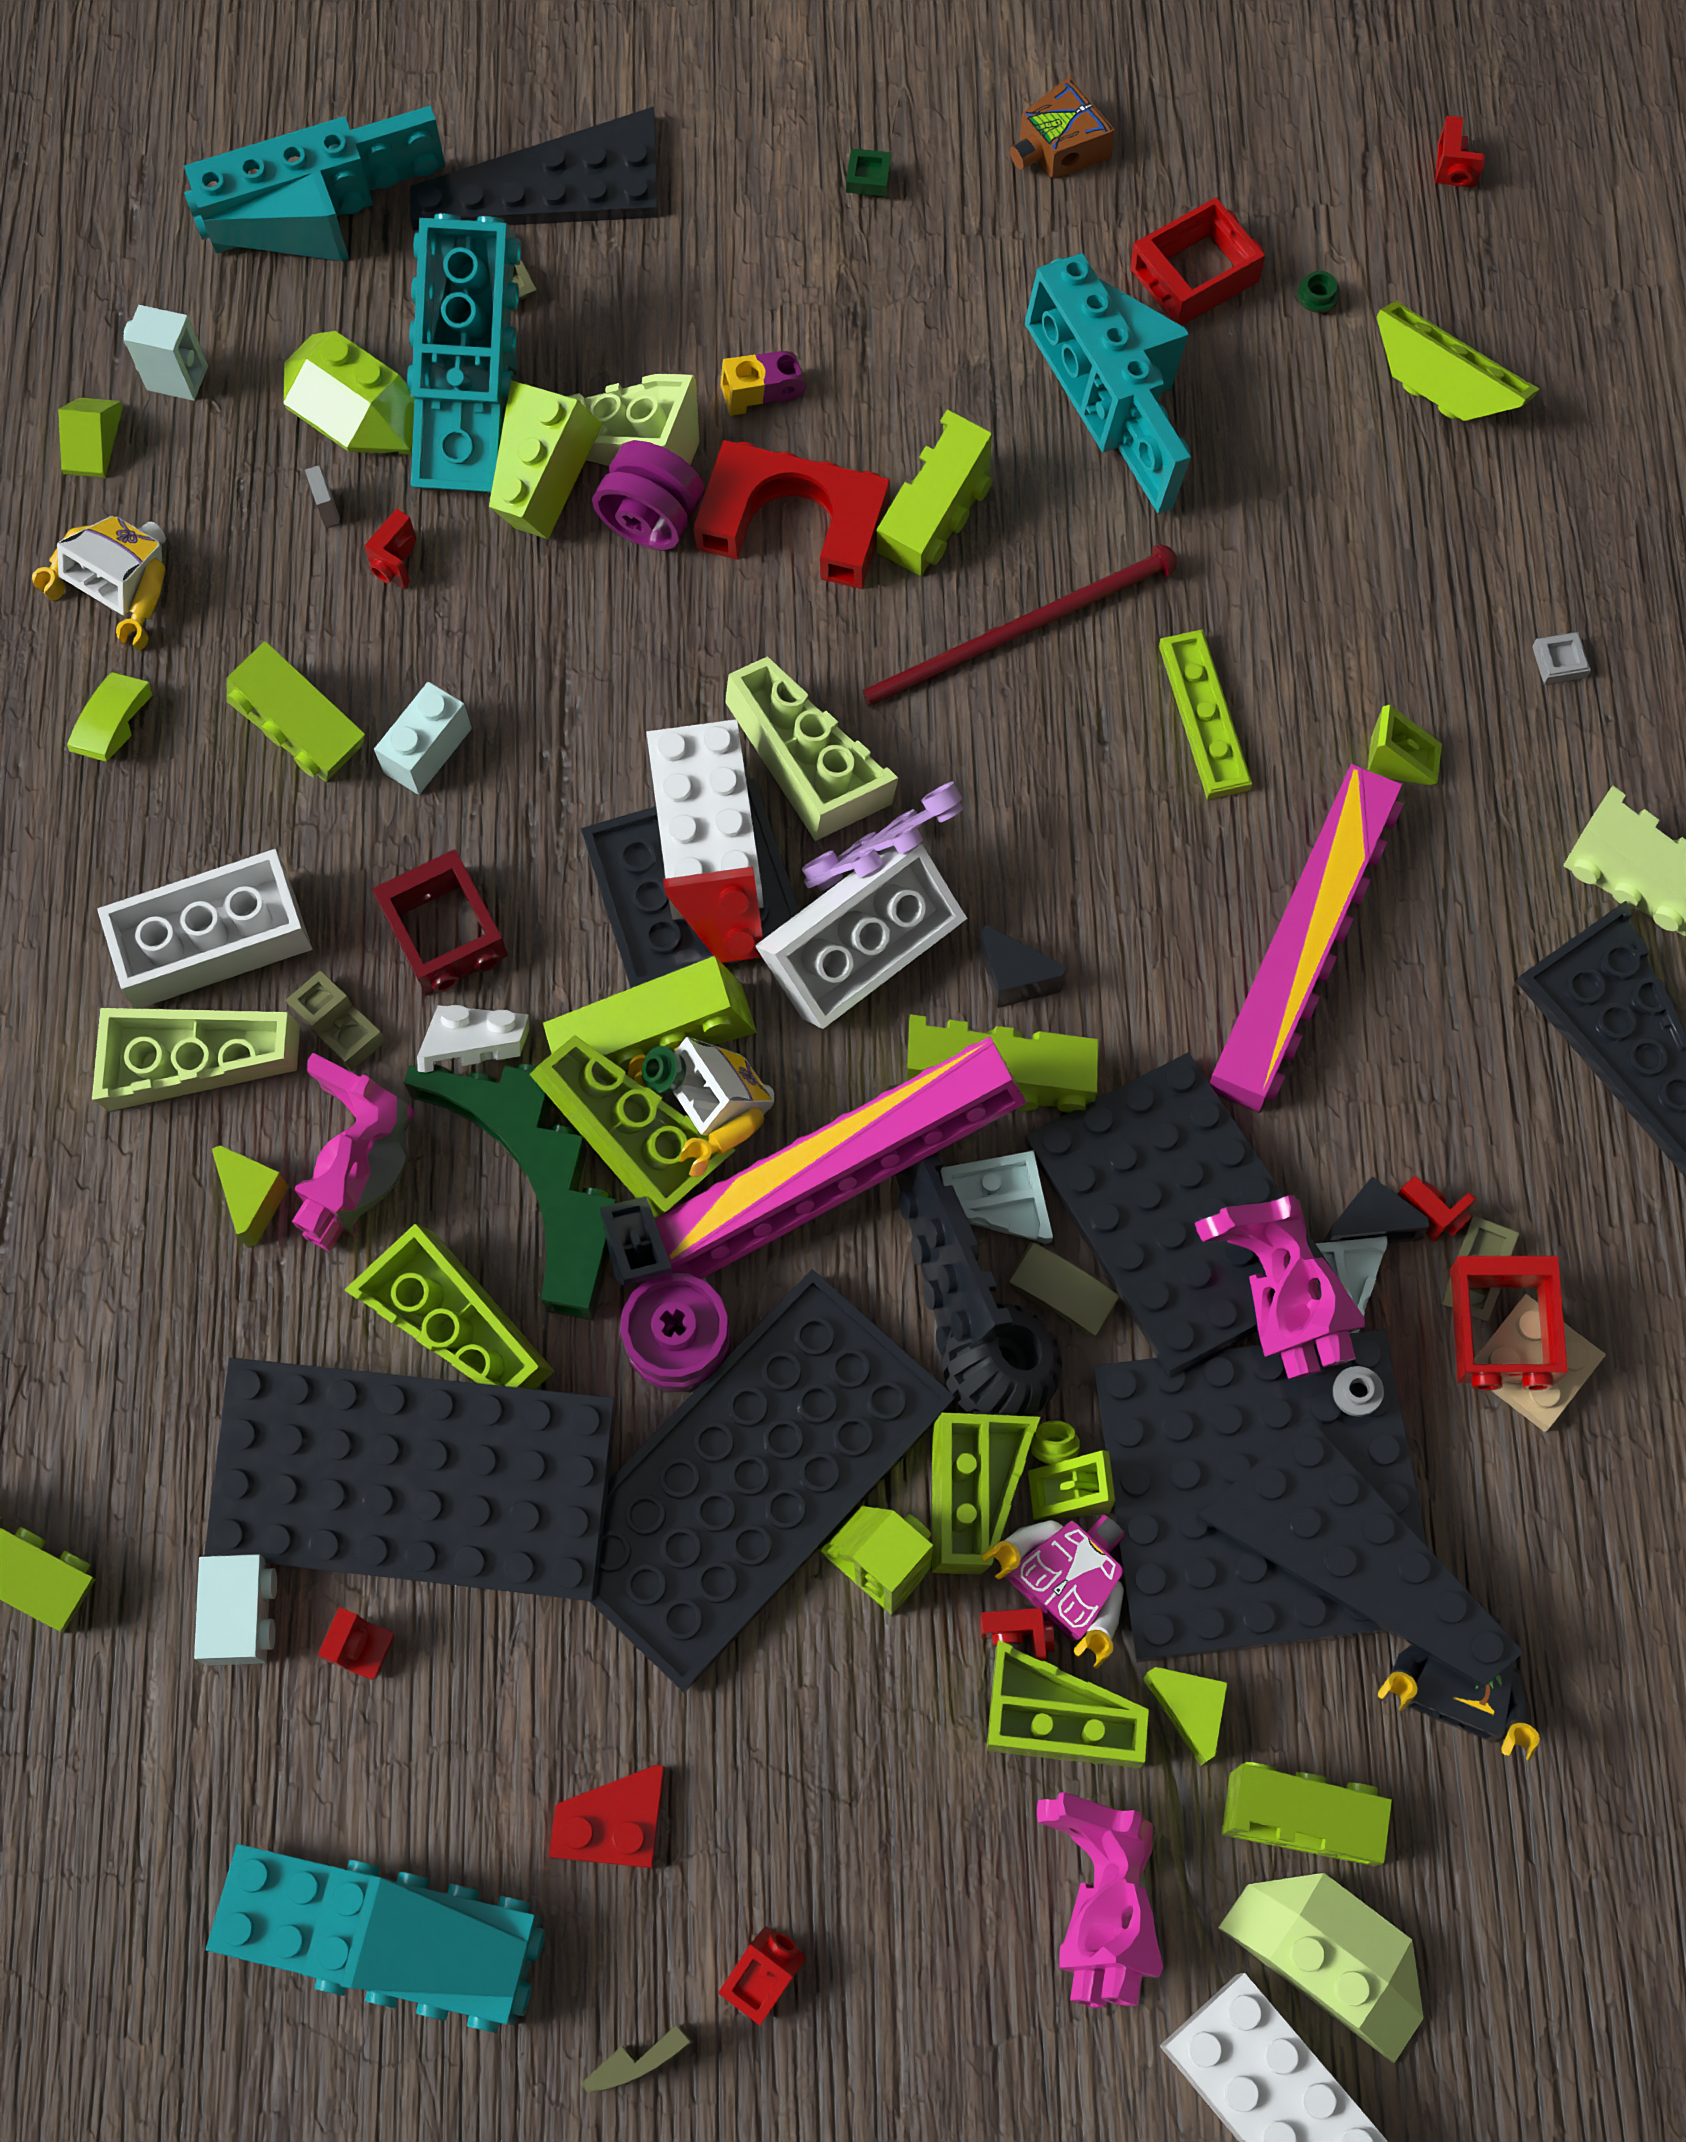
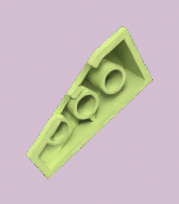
M653 374L642 377V384L623 389L617 383L606 386V393L587 398H584L580 393L567 396L580 401L603 423L586 458L587 461L610 466L623 443L638 440L664 447L691 465L699 445L697 386L693 375Z

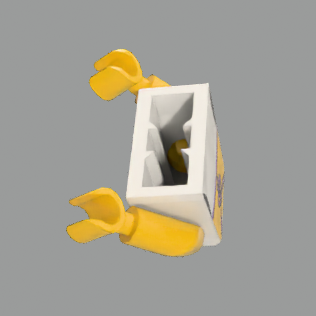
M113 516L94 525L72 528L67 532L63 540L57 543V549L49 559L52 563L49 568L41 567L34 571L32 575L33 584L39 591L44 590V594L54 601L62 597L66 587L62 580L64 579L123 616L129 611L133 612L131 619H125L117 625L116 633L118 639L125 644L128 635L131 632L137 631L133 640V646L137 651H140L148 643V634L142 626L145 618L151 619L161 594L166 570L162 563L161 546L165 543V534L154 522H147L137 529L119 517Z
M686 1037L679 1047L674 1048L686 1063V1076L682 1085L678 1089L673 1090L700 1134L709 1137L707 1141L701 1138L689 1139L685 1143L679 1162H682L690 1157L697 1158L689 1172L691 1176L697 1177L705 1173L712 1154L718 1152L720 1155L724 1154L747 1140L762 1126L764 1114L774 1103V1092L769 1085H765L760 1081L748 1061L742 1055ZM637 1055L629 1063L627 1076L632 1079L634 1078V1081L646 1088L642 1079V1065L646 1055Z

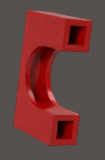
M723 440L693 526L696 550L738 560L751 519L764 504L785 496L804 497L819 504L831 518L820 554L821 580L863 589L877 545V528L887 513L890 504V479L881 477L872 471L859 472L839 467L837 464L829 461L816 462L799 458L790 452L782 451L778 453L757 448L748 442L735 443Z

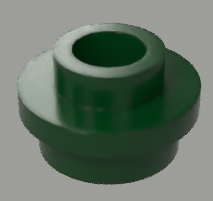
M1314 271L1307 275L1300 282L1297 291L1299 303L1305 309L1315 313L1327 312L1334 308L1340 296V288L1335 277L1325 271Z
M657 1046L646 1055L642 1065V1079L646 1088H650L657 1094H666L678 1089L682 1085L686 1076V1063L683 1057L671 1047Z

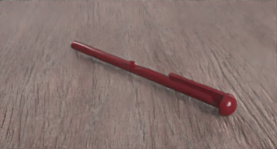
M1155 545L1152 547V556L1000 627L996 626L972 640L862 690L867 704L871 706L1155 573L1161 572L1164 577H1168L1176 569L1177 556L1169 546Z

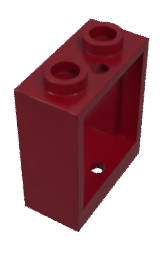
M455 849L372 888L379 906L425 996L432 992H445L457 985L459 979L476 971L486 972L500 963L502 958L508 956L503 939ZM461 887L485 935L423 964L399 916Z

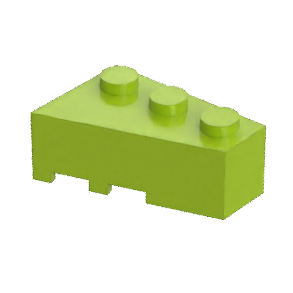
M511 380L489 507L515 529L549 539L603 423L577 399Z
M948 409L940 420L943 424V434L934 449L925 446L919 456L920 460L926 462L911 484L904 482L877 528V553L920 577L930 563L936 565L945 552L947 539L953 531L959 533L968 520L970 507L975 500L982 501L985 498L993 480L989 476L992 433Z
M266 641L227 677V703L260 728L274 744L282 746L295 757L294 760L298 766L309 776L315 777L318 775L327 782L363 746L365 733Z
M941 1413L933 1424L932 1573L981 1575L992 1565L994 1557L991 1556L983 1561L982 1555L1000 1542L1011 1508L1010 1504L1019 1477L1022 1475L1026 1463L1025 1459L1040 1417Z
M858 1506L818 1551L892 1616L931 1571L933 1544L928 1538L932 1534L911 1514H908L903 1519L894 1510Z
M998 1640L995 1652L986 1751L1140 1769L1145 1763L1149 1709L1089 1681L1087 1683L1059 1670L1058 1667L1048 1662L1035 1659L1014 1649L1013 1646Z
M1245 1762V1764H1241L1230 1773L1222 1836L1370 1866L1384 1864L1392 1799L1378 1796L1379 1788L1351 1782L1347 1783V1788L1326 1784L1327 1778L1320 1775L1296 1772V1776L1277 1772L1273 1766L1254 1762Z

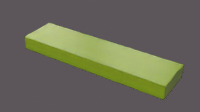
M1203 629L1160 638V652L1207 800L1250 791L1252 781Z

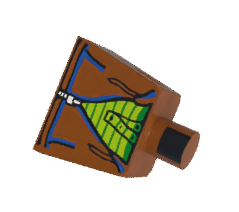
M1068 77L1024 111L1021 116V141L1010 147V156L1015 166L1020 170L1038 162L1049 177L1059 178L1111 158L1115 129L1072 78Z

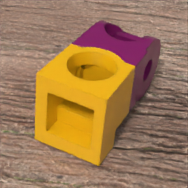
M777 351L723 359L720 386L730 416L745 414L747 406L769 403L773 400L777 402L792 401L805 392L806 383L797 356L793 352Z

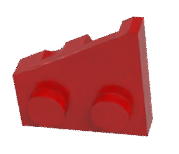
M753 866L663 879L665 895L713 956H716L721 963L762 957L755 947L756 944L763 940Z
M654 1765L557 1803L555 1805L549 1858L653 1869L665 1767L663 1765Z

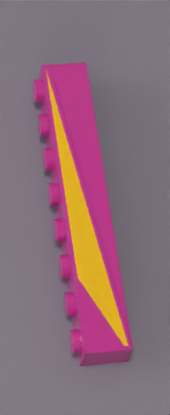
M1354 764L1350 765L1212 1074L1210 1085L1218 1096L1258 1113L1265 1098L1275 1101L1285 1078V1075L1277 1072L1283 1058L1289 1061L1293 1060L1303 1036L1296 1033L1295 1029L1300 1018L1310 1021L1320 997L1312 993L1316 981L1319 979L1327 982L1337 959V956L1329 953L1334 940L1344 943L1354 920L1353 917L1346 915L1351 901L1359 905L1361 904L1371 879L1363 876L1368 863L1377 867L1387 844V841L1379 837L1384 826L1394 828L1404 804L1396 801L1402 784Z
M989 1036L978 1043L967 1046L962 1052L923 1070L918 1076L881 1093L876 1099L852 1112L842 1114L830 1124L807 1136L798 1138L786 1148L767 1158L756 1161L751 1167L726 1181L714 1184L709 1190L693 1199L673 1206L667 1213L656 1218L655 1222L672 1270L675 1273H688L703 1279L1026 1104L1027 1102L992 1038Z

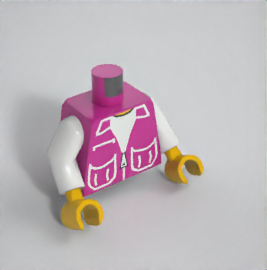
M1102 1515L1087 1533L1073 1521L1063 1526L1058 1522L1049 1520L1021 1527L1007 1539L997 1543L983 1553V1561L992 1556L1000 1562L1001 1572L995 1575L997 1579L1005 1577L1036 1608H1042V1614L1052 1621L1071 1641L1078 1640L1086 1633V1636L1074 1648V1653L1077 1656H1080L1086 1648L1091 1649L1097 1659L1093 1667L1099 1668L1113 1652L1112 1637L1119 1623L1124 1588L1119 1579L1124 1570L1109 1553L1122 1540L1125 1533L1112 1519Z

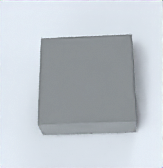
M318 465L305 469L325 528L340 524V517L323 468H320Z
M1579 632L1539 638L1535 640L1532 646L1544 685L1587 678L1591 671Z

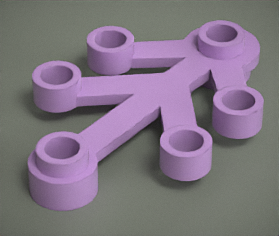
M954 782L946 783L927 794L921 800L926 808L921 813L917 814L915 809H912L900 815L878 834L872 832L857 840L838 857L832 850L810 861L802 868L806 876L804 880L806 887L811 888L817 885L820 891L825 890L843 878L841 873L851 869L855 870L858 877H862L882 865L883 862L877 851L895 846L898 853L902 854L920 844L923 838L917 828L924 821L936 816L939 822H943L963 810L960 803L963 798Z

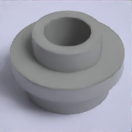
M1361 1366L1349 1367L1343 1370L1334 1382V1400L1343 1412L1351 1416H1367L1376 1411L1383 1400L1384 1387L1382 1381L1375 1372ZM1353 1383H1362L1366 1386L1368 1394L1361 1398L1355 1397L1350 1392L1349 1387Z

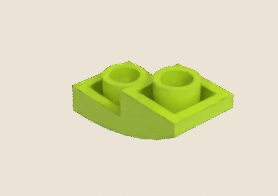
M111 672L94 692L79 716L67 743L69 751L107 762L132 736L128 721L152 697L149 682Z

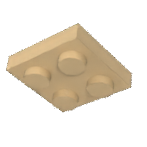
M1525 1294L1474 1358L1475 1364H1543L1538 1302ZM1565 1323L1564 1333L1568 1372L1558 1383H1553V1388L1530 1391L1524 1390L1522 1383H1503V1388L1491 1390L1544 1432L1551 1427L1606 1356L1604 1352Z

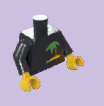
M1489 1614L1500 1625L1501 1620ZM1412 1644L1398 1654L1390 1676L1378 1691L1379 1698L1383 1699L1389 1691L1393 1692L1401 1700L1398 1710L1404 1711L1406 1707L1491 1743L1503 1738L1506 1731L1507 1735L1501 1747L1502 1753L1510 1756L1514 1744H1517L1525 1749L1527 1753L1526 1760H1532L1539 1745L1540 1737L1536 1729L1532 1727L1531 1709L1523 1676L1514 1667L1515 1661L1482 1689L1426 1656L1427 1654Z

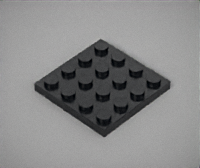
M753 777L746 779L762 887L764 907L759 908L764 939L800 911ZM656 806L581 828L630 988L713 957V954L684 918L672 919L669 898L665 895L663 879H666ZM752 959L724 962L722 964L725 967H729Z

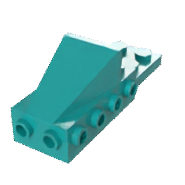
M430 105L352 130L349 128L346 117L343 116L183 165L192 189L185 191L184 194L201 239L210 238L216 254L236 247H245L344 261L349 259L337 216L355 214L363 208L373 205L370 190L389 188L399 181L415 176H427L438 169L446 167L436 119ZM291 157H299L295 162L288 161ZM256 169L257 173L249 174L248 171ZM210 182H217V185L213 187H207V184H209Z
M435 214L434 219L419 218V232L415 233L413 244L414 256L418 260L417 277H413L411 287L412 301L415 303V321H411L409 330L410 346L413 347V365H409L407 373L408 390L411 391V397L415 399L411 487L491 493L502 434L503 409H506L511 380L514 381V373H518L516 356L517 332L515 327H511V309L517 310L519 304L518 283H513L514 265H520L521 240L520 238H515V232L507 223H504L503 219L498 217L480 216L477 218V221L461 220V217L457 215Z
M1083 253L1068 258L1061 257L1055 259L1050 264L1038 267L1024 322L1026 328L1102 453L1118 448L1157 514L1173 509L1191 456L1186 441L1178 437L1169 422L1166 409L1163 405L1158 404L1161 392L1172 387L1189 335L1188 332L1181 325L1099 279Z
M236 1844L205 1949L206 1951L317 1978L314 1989L345 1996L347 1988L367 1990L365 2001L377 2005L396 2008L398 1998L418 2003L416 2014L446 2021L449 2011L469 2015L466 2026L488 2032L498 2033L500 2023L515 2025L517 2016L525 2015L532 1990V1983L526 1982L531 1960H539L546 1933L545 1929L540 1928L542 1917L528 1914L529 1902L500 1896L498 1905L495 1906L478 1902L479 1890L455 1884H449L447 1894L428 1890L429 1878L399 1872L397 1882L377 1877L380 1869L379 1866L349 1860L347 1870Z

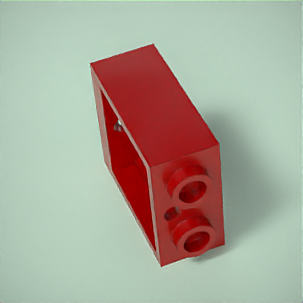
M1215 197L1134 242L1130 270L1169 318L1182 326L1258 283L1265 255L1260 243L1256 239L1250 238L1240 226L1234 212L1226 209ZM1210 236L1234 267L1192 290L1167 259Z
M1458 1256L1450 1268L1458 1383H1472V1388L1480 1391L1503 1388V1383H1522L1523 1389L1530 1391L1553 1388V1383H1558L1568 1372L1558 1256ZM1470 1288H1537L1543 1364H1475Z

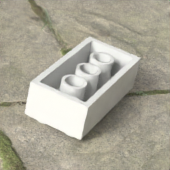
M737 719L647 731L666 878L753 866L759 908L764 907ZM669 900L672 919H683L684 917Z
M921 843L902 854L898 853L895 846L881 850L877 853L883 862L881 866L862 877H858L857 873L853 871L755 945L803 1020L824 1029L967 919Z
M276 849L97 908L121 990L135 1009H140L313 950L287 870Z
M1245 1973L1236 1974L1160 2045L1162 2050L1239 2142H1388Z

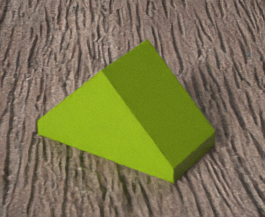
M79 397L58 409L61 469L64 474L106 478L123 409L121 401Z
M1392 705L1383 706L1371 736L1367 770L1392 780L1424 785L1437 784L1442 743Z
M221 1145L211 1148L236 1234L247 1248L255 1246L285 1196L289 1185L279 1172Z
M1102 1450L1028 1471L1033 1520L1110 1514L1115 1502L1109 1451Z
M1158 1667L1147 1672L1143 1677L1144 1682L1199 1765L1202 1766L1211 1760L1216 1753L1227 1683Z

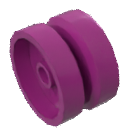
M632 440L625 442L621 445L609 466L610 473L605 475L592 498L594 510L600 519L614 532L633 543L657 550L674 548L688 525L687 517H690L696 510L704 494L703 481L694 468L670 450L646 441Z
M672 1273L646 1280L631 1293L622 1310L620 1333L632 1367L646 1383L665 1392L686 1393L697 1389L730 1355L732 1333L722 1299L706 1281L691 1274ZM680 1329L685 1331L681 1336L674 1332L672 1337H669L674 1330Z

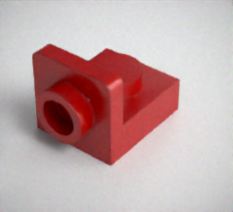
M1446 116L1437 143L1435 183L1455 187L1477 186L1485 164V154L1467 152L1469 138L1462 135L1463 117Z
M397 508L368 540L364 548L370 563V571L382 582L389 584L392 581L404 589L410 581L402 560L411 553L417 539L411 518Z
M1415 1175L1397 1194L1428 1217L1429 1228L1425 1234L1433 1242L1446 1231L1452 1237L1455 1236L1473 1218L1468 1210L1476 1198L1470 1192L1449 1209L1445 1205V1198L1442 1193L1428 1182L1423 1183Z
M339 1607L318 1656L340 1668L370 1680H375L394 1640V1634L387 1629L367 1622L356 1613Z
M1042 1608L981 1612L979 1618L981 1639L992 1638L993 1646H997L998 1640L1011 1646L1023 1644V1636H1031L1033 1658L1046 1662V1652L1055 1651L1052 1621H1043Z
M764 1927L748 1946L718 1994L758 2025H761L805 1962L806 1956L798 1950L797 1945L790 1937Z

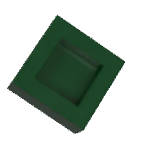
M851 148L846 177V193L887 197L892 152Z

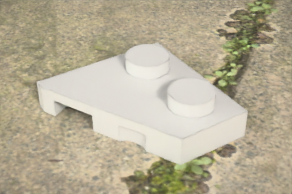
M438 1005L417 1056L418 1072L434 1071V1061L460 1057L461 1065L466 1066L478 1064L488 1059L501 1060L520 1056L529 1032V1014L512 1013L508 1010L470 1009L461 1005Z

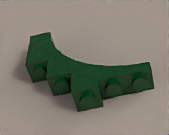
M433 1064L434 1071L426 1073L418 1072V1067L408 1066L404 1084L412 1099L446 1108L478 1125L507 1150L526 1174L537 1196L545 1226L547 1263L541 1301L546 1311L593 1321L610 1256L600 1215V1207L616 1204L617 1202L616 1199L611 1198L608 1192L600 1189L584 1188L583 1192H578L588 1150L583 1136H579L576 1130L560 1125H553L550 1130L546 1129L553 1101L529 1075L537 1066L530 1064H521L519 1068L504 1066L500 1083H497L495 1078L482 1073H470L469 1077L451 1074L449 1069Z

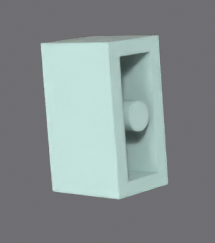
M138 305L133 320L128 321L125 326L124 343L132 356L136 370L139 372L146 389L194 401L208 364L188 316Z
M427 682L374 748L383 773L420 795L472 729L464 703Z
M261 1555L199 1557L195 1660L206 1666L267 1663V1650H272L275 1644V1623L273 1619H268L269 1599H275L277 1593V1573L275 1568H270V1564L265 1563V1558Z

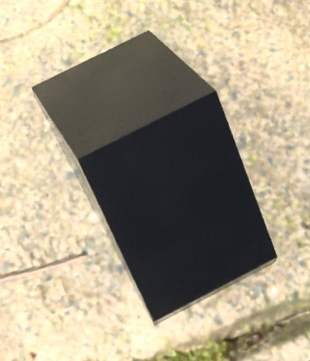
M985 925L981 932L980 952L997 1008L1059 993L1065 984L1067 967Z
M1371 1177L1333 1224L1324 1239V1243L1387 1237V1243L1420 1241L1429 1228L1428 1217L1374 1177Z
M647 1196L600 1207V1215L616 1281L626 1286L672 1274V1267Z

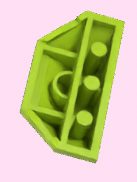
M1397 300L1380 309L1377 315L1392 377L1402 382L1403 388L1410 394L1426 397L1436 403L1439 411L1449 418L1466 421L1518 408L1533 399L1540 390L1419 314L1411 311Z
M337 331L312 334L284 362V405L286 409L348 452L389 453L398 451L399 454L412 455L415 399L411 397V391L408 390L407 383L398 373Z

